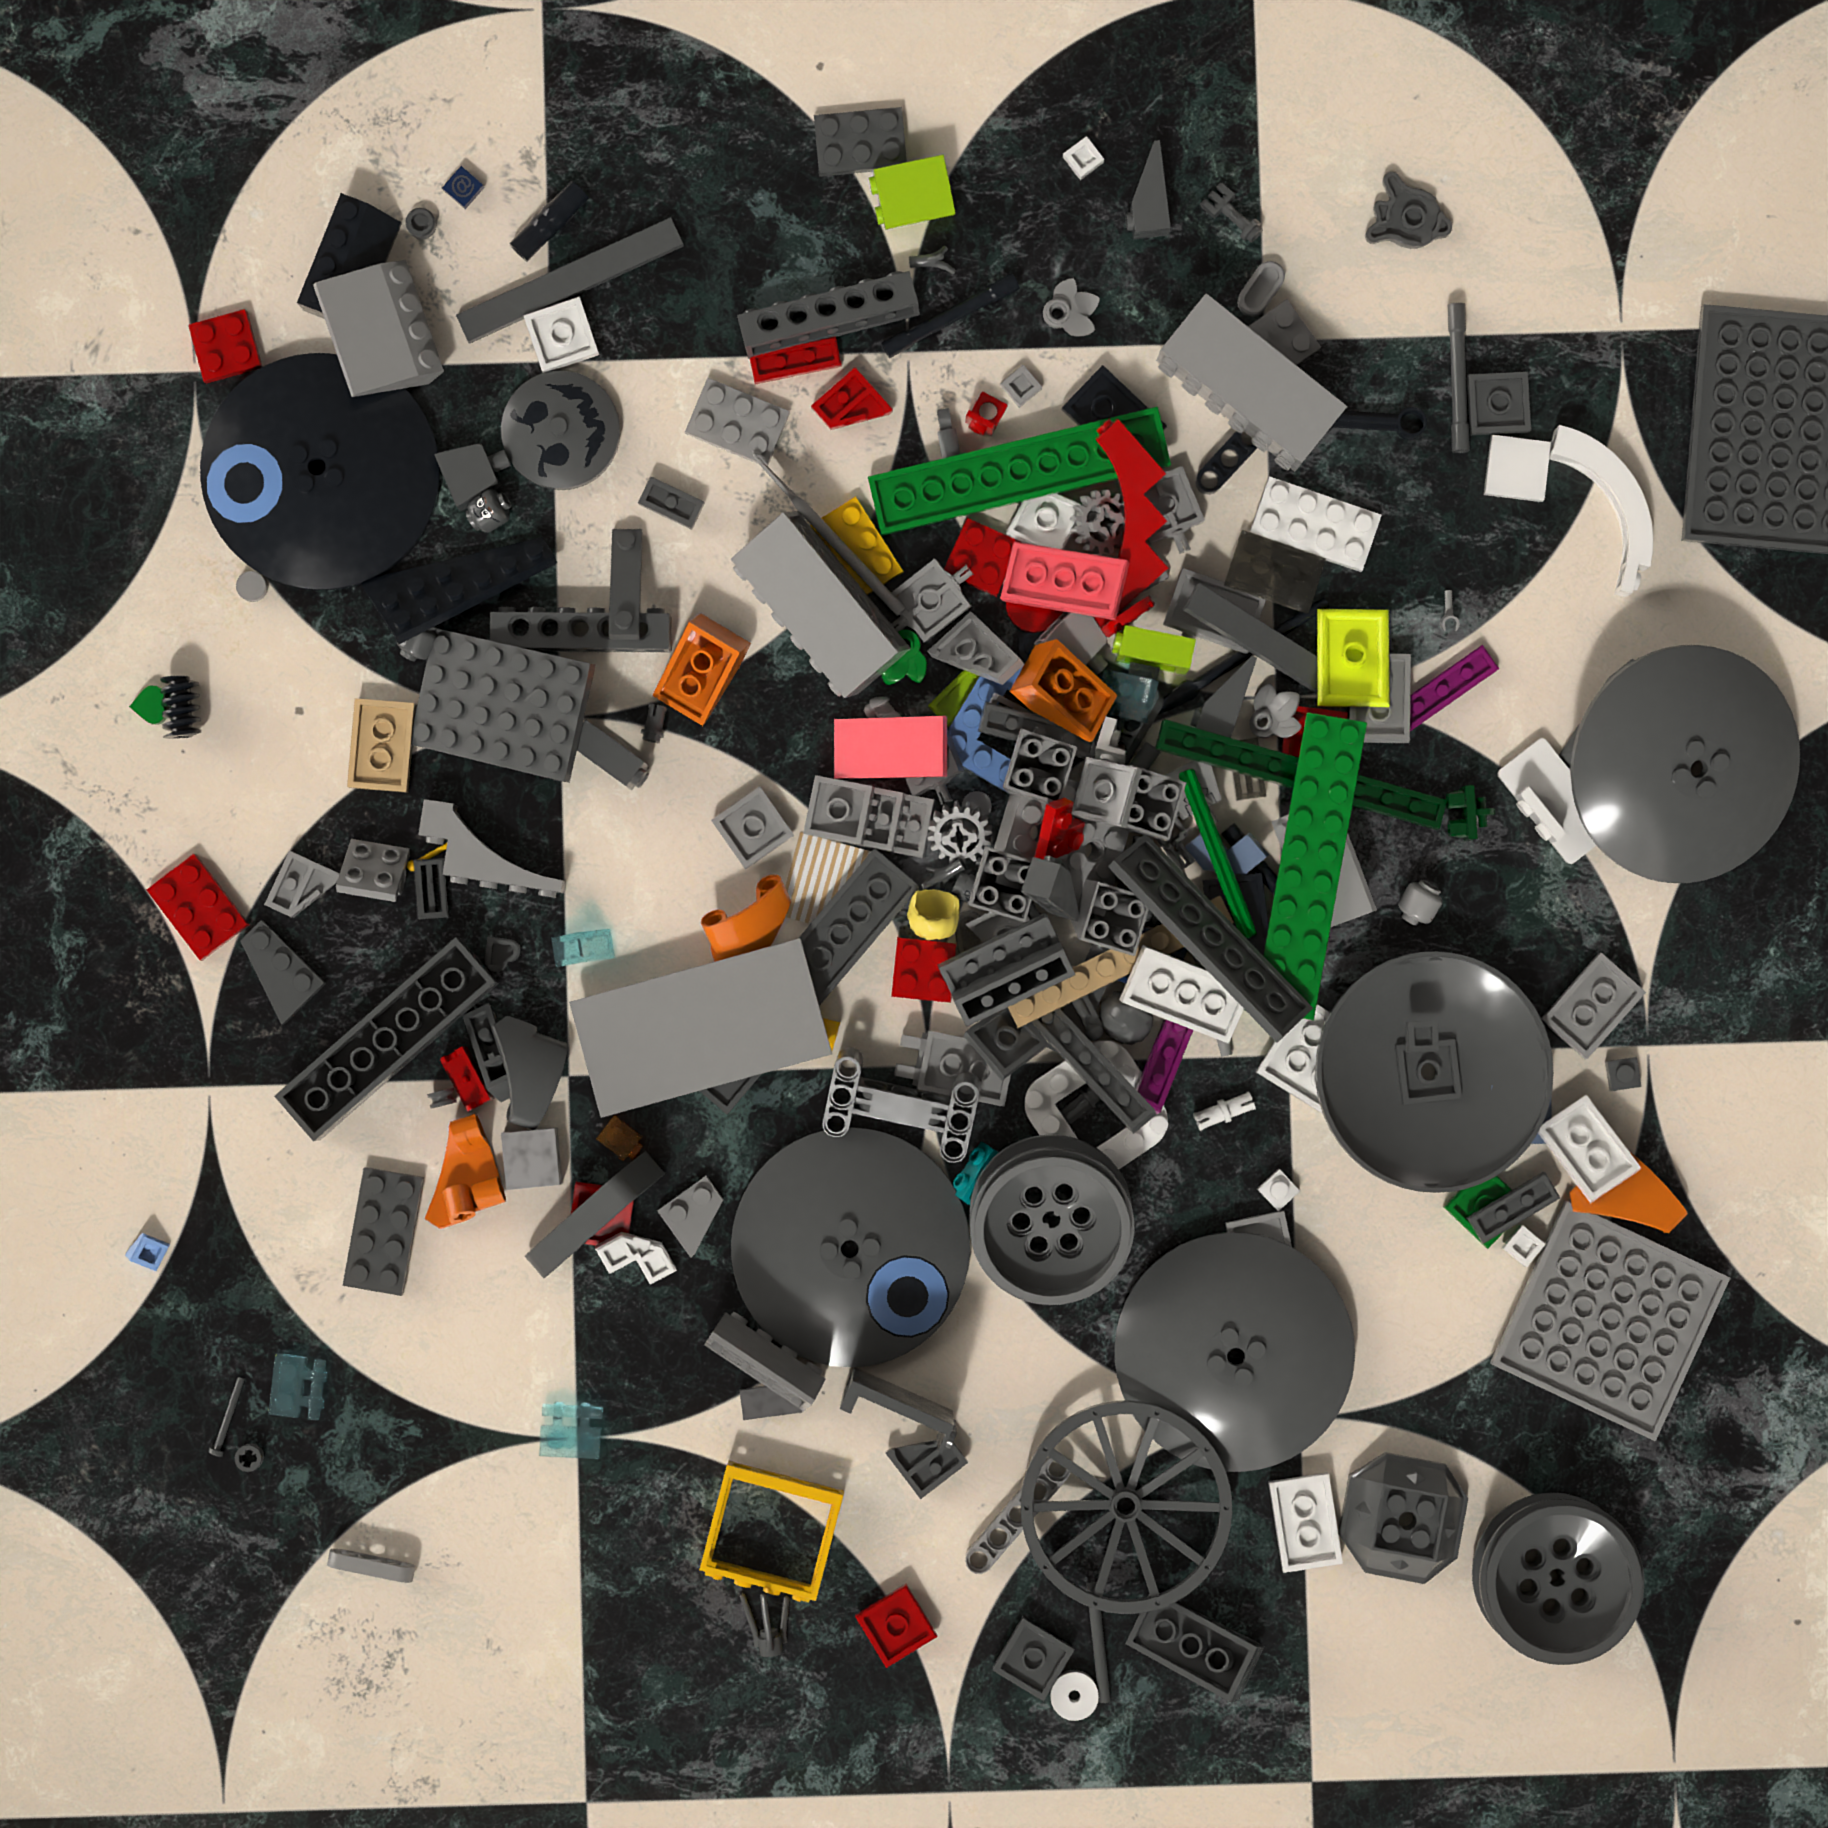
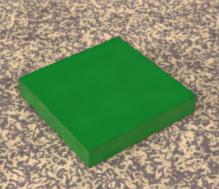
M1495 1176L1482 1184L1458 1190L1443 1208L1481 1243L1466 1217L1510 1192L1512 1189L1502 1179ZM1503 1233L1499 1234L1498 1236L1492 1238L1491 1240L1487 1241L1486 1243H1484V1244H1482V1245H1483L1485 1248L1489 1249V1247H1490Z

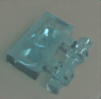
M276 1354L268 1415L299 1418L301 1406L309 1408L307 1419L319 1420L320 1409L324 1408L325 1401L322 1398L323 1384L327 1382L328 1372L325 1371L326 1360L314 1359V1367L311 1370L306 1369L307 1357ZM305 1379L312 1381L310 1396H303Z
M556 1401L554 1404L542 1405V1416H553V1425H541L539 1456L600 1458L602 1427H590V1418L602 1419L603 1407L591 1406V1403H581V1406L564 1405V1402ZM563 1418H580V1426H563Z

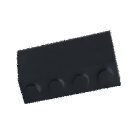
M340 193L297 304L303 311L325 319L313 284L366 267L386 263L402 223L369 203Z

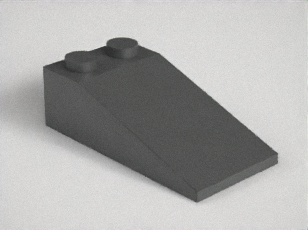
M1179 1602L1150 1612L1140 1613L1125 1643L1229 1702L1239 1701L1265 1647L1240 1632Z

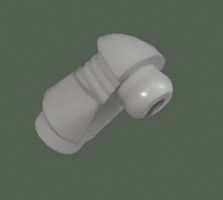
M874 697L864 707V712L868 718L902 717L888 702L890 698Z

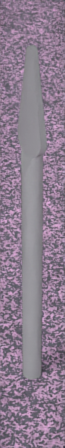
M753 454V458L789 497L800 514L893 613L899 616L906 608L820 516L804 500L799 498L756 454Z

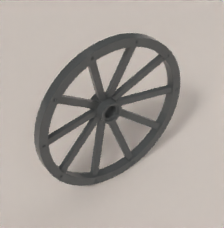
M1132 1400L1111 1401L1093 1405L1076 1412L1057 1425L1045 1437L1035 1451L1025 1473L1021 1492V1520L1025 1539L1035 1562L1045 1576L1060 1591L1075 1601L1093 1609L1118 1614H1137L1157 1610L1177 1602L1196 1589L1208 1577L1220 1559L1228 1540L1232 1520V1496L1228 1477L1218 1454L1207 1438L1194 1425L1173 1411L1158 1405ZM1118 1414L1150 1417L1126 1486L1123 1484L1102 1417ZM1159 1420L1178 1429L1198 1447V1449L1135 1490ZM1093 1421L1115 1490L1055 1450V1446L1073 1430ZM1204 1456L1214 1474L1219 1495V1502L1142 1499ZM1047 1457H1050L1109 1498L1100 1500L1033 1502L1037 1478ZM1124 1497L1134 1501L1133 1507L1128 1511H1122L1117 1507L1118 1501ZM1109 1509L1051 1556L1048 1557L1037 1536L1033 1512ZM1142 1509L1219 1512L1215 1536L1205 1557L1201 1556L1143 1512ZM1115 1518L1094 1592L1091 1593L1067 1579L1054 1565ZM1136 1518L1198 1565L1180 1583L1161 1593L1158 1591L1135 1521ZM1125 1522H1127L1150 1593L1149 1597L1115 1599L1103 1596Z

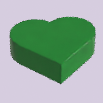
M147 686L129 706L141 718L152 725L162 724L166 720V718L162 717V712L167 709L161 705V701L166 698V695L162 694L161 688L157 686Z

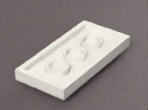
M1269 476L1249 534L1362 572L1382 515Z
M1142 945L1119 999L1125 1004L1228 1044L1244 1010L1206 969Z

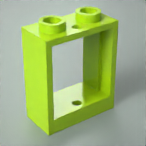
M1125 625L1122 632L1117 631L1115 635L1112 653L1117 654L1116 662L1136 664V666L1141 664L1146 668L1147 666L1148 668L1154 667L1156 670L1186 675L1191 667L1196 639Z

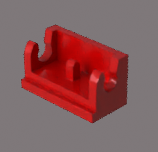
M462 1046L456 1049L455 1052L440 1058L468 1113L495 1099L487 1090L482 1073L467 1046Z

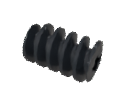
M188 676L161 677V682L169 684L161 688V693L170 696L161 701V705L170 708L162 712V717L171 720L162 725L164 730L171 732L164 735L163 738H190L201 733V729L192 727V724L201 721L200 717L192 715V712L199 710L200 706L191 703V700L200 697V694L191 692V688L199 686V682L190 680Z

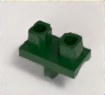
M1474 785L1464 786L1460 790L1445 794L1447 809L1461 808L1462 819L1448 820V836L1463 838L1464 841L1478 839L1476 817L1478 816L1479 828L1488 827L1487 816L1495 815V808L1486 809V797L1477 798L1478 809H1476Z

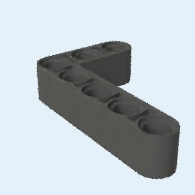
M646 1151L643 1152L525 1255V1258L543 1278H546L627 1205L659 1180L665 1172Z

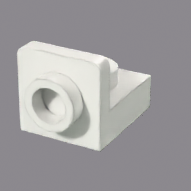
M1105 717L1096 745L1095 759L1125 765L1126 751L1117 748L1121 731H1117V719Z

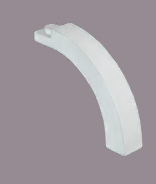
M1559 425L1553 431L1549 460L1566 464L1585 474L1604 492L1613 506L1619 520L1623 542L1621 566L1614 595L1627 597L1633 593V590L1637 591L1639 587L1641 573H1637V571H1645L1651 567L1653 529L1647 502L1635 477L1615 453L1589 435Z

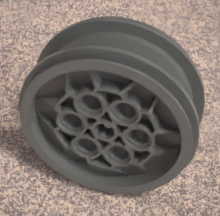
M1040 1135L1020 1140L994 1156L982 1170L975 1183L970 1201V1237L975 1256L986 1275L998 1287L1018 1299L1041 1305H1062L1090 1297L1107 1286L1117 1276L1127 1261L1132 1248L1135 1227L1127 1183L1113 1161L1102 1151L1085 1141L1063 1135ZM1061 1184L1071 1186V1189L1066 1193H1060L1056 1190ZM1030 1187H1037L1041 1192L1036 1196H1031L1026 1193V1190ZM1079 1207L1089 1210L1084 1216H1077L1073 1212ZM1054 1211L1055 1217L1048 1218L1047 1212ZM1018 1213H1024L1029 1216L1023 1222H1018L1013 1218ZM1067 1233L1076 1236L1071 1242H1065L1061 1239ZM1036 1236H1041L1046 1239V1241L1040 1245H1036L1031 1242L1032 1238Z
M1556 1492L1540 1493L1524 1497L1508 1505L1484 1529L1473 1557L1472 1584L1476 1601L1483 1616L1512 1648L1539 1662L1571 1665L1590 1661L1603 1655L1626 1636L1633 1626L1642 1605L1644 1571L1635 1543L1624 1527L1612 1516L1595 1504L1574 1495ZM1564 1538L1566 1541L1565 1548L1561 1552H1554V1542ZM1530 1549H1537L1538 1555L1536 1560L1530 1563L1525 1562L1526 1552ZM1582 1558H1588V1568L1578 1572L1576 1570L1577 1562ZM1558 1569L1557 1574L1559 1578L1551 1582L1550 1572ZM1524 1579H1532V1588L1527 1592H1520V1583ZM1577 1588H1583L1584 1595L1582 1599L1576 1602L1572 1601V1592ZM1549 1598H1554L1556 1601L1554 1609L1549 1612L1543 1611V1603Z

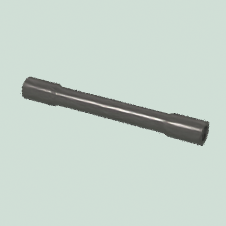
M1451 303L1447 305L1451 358L1452 452L1466 453L1470 451L1465 358L1466 309L1465 303Z

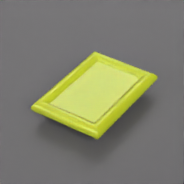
M1317 609V706L1390 707L1389 610Z

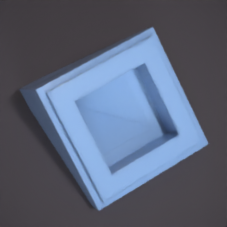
M142 1233L127 1250L125 1256L131 1262L157 1271L170 1244Z

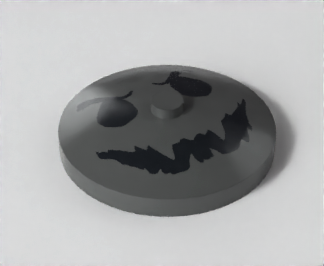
M550 371L529 379L511 396L502 417L501 437L504 450L510 462L523 477L543 488L570 490L589 484L609 467L616 455L620 442V421L611 398L595 381L575 372Z

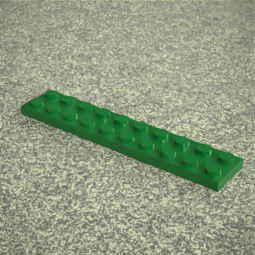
M1158 407L1110 418L1112 422L1118 418L1161 468L1171 466ZM1108 419L868 476L881 535L1118 479L1111 461L1095 439L1099 435L1096 430Z
M1308 712L1303 731L1264 957L1313 1007L1303 1019L1314 1020L1367 722Z

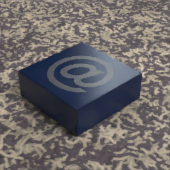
M462 166L442 187L443 191L465 210L485 188L482 183Z

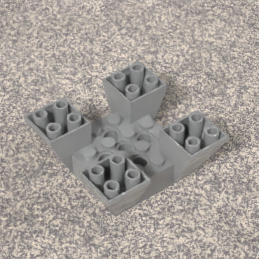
M1020 729L1003 788L1010 794L994 849L987 846L984 848L968 902L969 906L1026 922L1032 899L1022 893L1021 890L1032 858L1035 857L1046 804L1064 797L1074 802L1079 782L1069 780L1068 777L1076 754V746ZM1140 767L1137 768L1141 769L1142 772L1127 827L1122 828L1077 818L1085 822L1083 843L1078 850L1057 858L1062 861V866L1071 873L1079 911L1078 922L1071 920L1078 939L1131 956L1136 954L1149 909L1133 892L1113 886L1116 875L1108 866L1123 853L1129 832L1170 840L1186 786V782ZM1035 825L1037 827L1038 834L1037 837L1034 840H1032L1030 836L1031 828ZM1090 843L1092 851L1087 857L1085 855V847Z

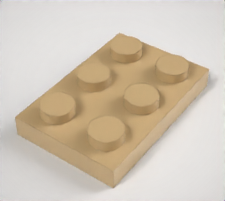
M355 698L347 780L348 788L408 793L415 703Z

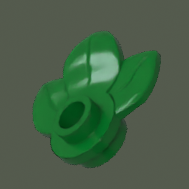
M900 630L898 633L903 639H907L910 642L911 649L881 674L882 679L886 685H891L907 675L913 681L921 683L926 674L927 660L920 651V638L912 630Z

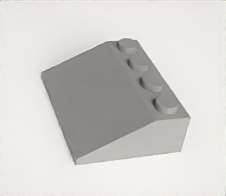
M406 260L380 263L313 284L351 397L427 385L444 372Z
M725 1312L704 1345L802 1411L809 1408L826 1380L821 1376L823 1371L810 1362L804 1365L796 1359L798 1354L787 1346L783 1345L780 1349L771 1343L773 1338L763 1330L758 1328L755 1332L747 1327L748 1321L739 1314L733 1312L729 1315Z

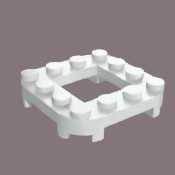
M1112 1041L1092 1042L1136 1089L1142 1072L1127 1050ZM1063 1061L1033 1081L1026 1092L1024 1099L1025 1113L1039 1135H1063L1077 1138L1055 1105V1103L1086 1083L1066 1061ZM1164 1105L1160 1113L1134 1134L1126 1127L1096 1148L1107 1155L1118 1169L1122 1168L1155 1146L1163 1138L1168 1128V1117Z

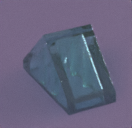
M611 929L577 932L551 938L556 967L615 958Z

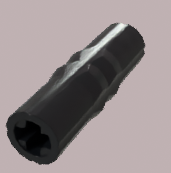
M570 181L549 203L544 205L542 210L509 243L510 246L523 260L528 262L548 240L555 236L559 229L565 226L567 221L584 205L589 197L576 183Z

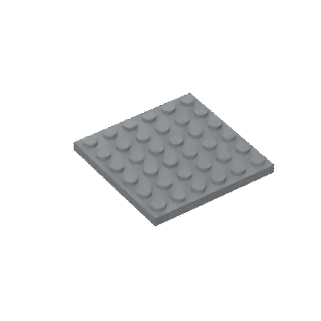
M1564 1201L1545 1242L1546 1245L1538 1257L1490 1364L1656 1441L1730 1277L1596 1214L1573 1212L1572 1204Z

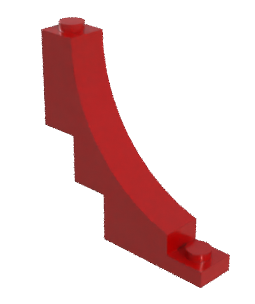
M1109 418L1096 430L1099 435L1095 439L1113 465L1123 496L1124 530L1117 558L1128 560L1129 567L1118 609L1119 613L1168 569V566L1146 542L1167 520L1144 495L1166 473L1118 418L1114 422ZM1093 617L1100 628L1111 620Z

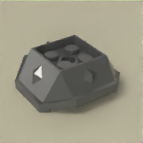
M1385 1452L1349 1474L1338 1534L1365 1573L1425 1584L1458 1558L1468 1497L1446 1464ZM1404 1512H1411L1413 1514L1412 1522L1407 1526L1399 1525L1400 1515Z

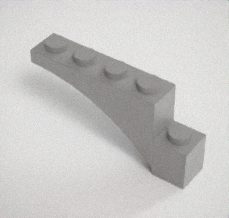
M424 799L418 835L426 837V843L444 845V840H448L442 875L450 876V882L468 885V879L480 881L479 887L497 889L498 884L509 885V891L525 894L527 893V888L539 890V896L556 898V893L565 892V881L524 870L491 850L462 820L457 812V805Z

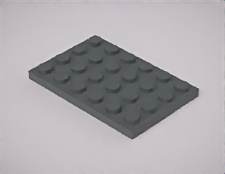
M436 629L435 633L438 637L435 638L433 648L428 654L413 723L411 745L570 783L596 665Z

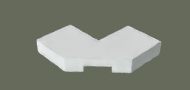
M620 1232L595 1245V1250L609 1274L635 1260L649 1284L677 1271L662 1242Z

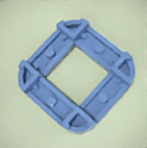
M1023 666L1003 685L980 676L949 728V733L963 767L1006 793L1008 792L1003 788L1011 759L977 740L981 732L977 731L984 703H989L994 693L1004 696L1007 690L1010 691Z

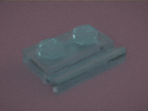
M1105 669L1102 681L1117 694L1107 715L1148 723L1146 716L1148 710L1151 711L1159 682L1150 678Z

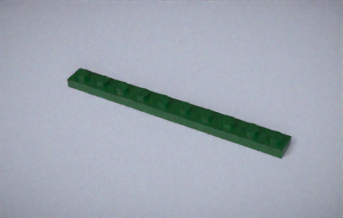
M1166 719L1162 720L1155 750L1291 789L1294 788L1299 757ZM1358 775L1353 806L1438 830L1441 827L1447 800Z

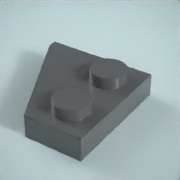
M937 1440L891 1448L886 1451V1455L920 1499L968 1463V1460L954 1442L950 1449L945 1447L942 1454L937 1452Z

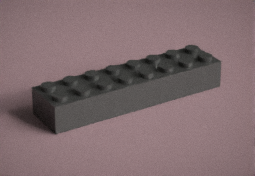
M455 937L274 1097L313 1142L320 1141L500 982L461 938Z

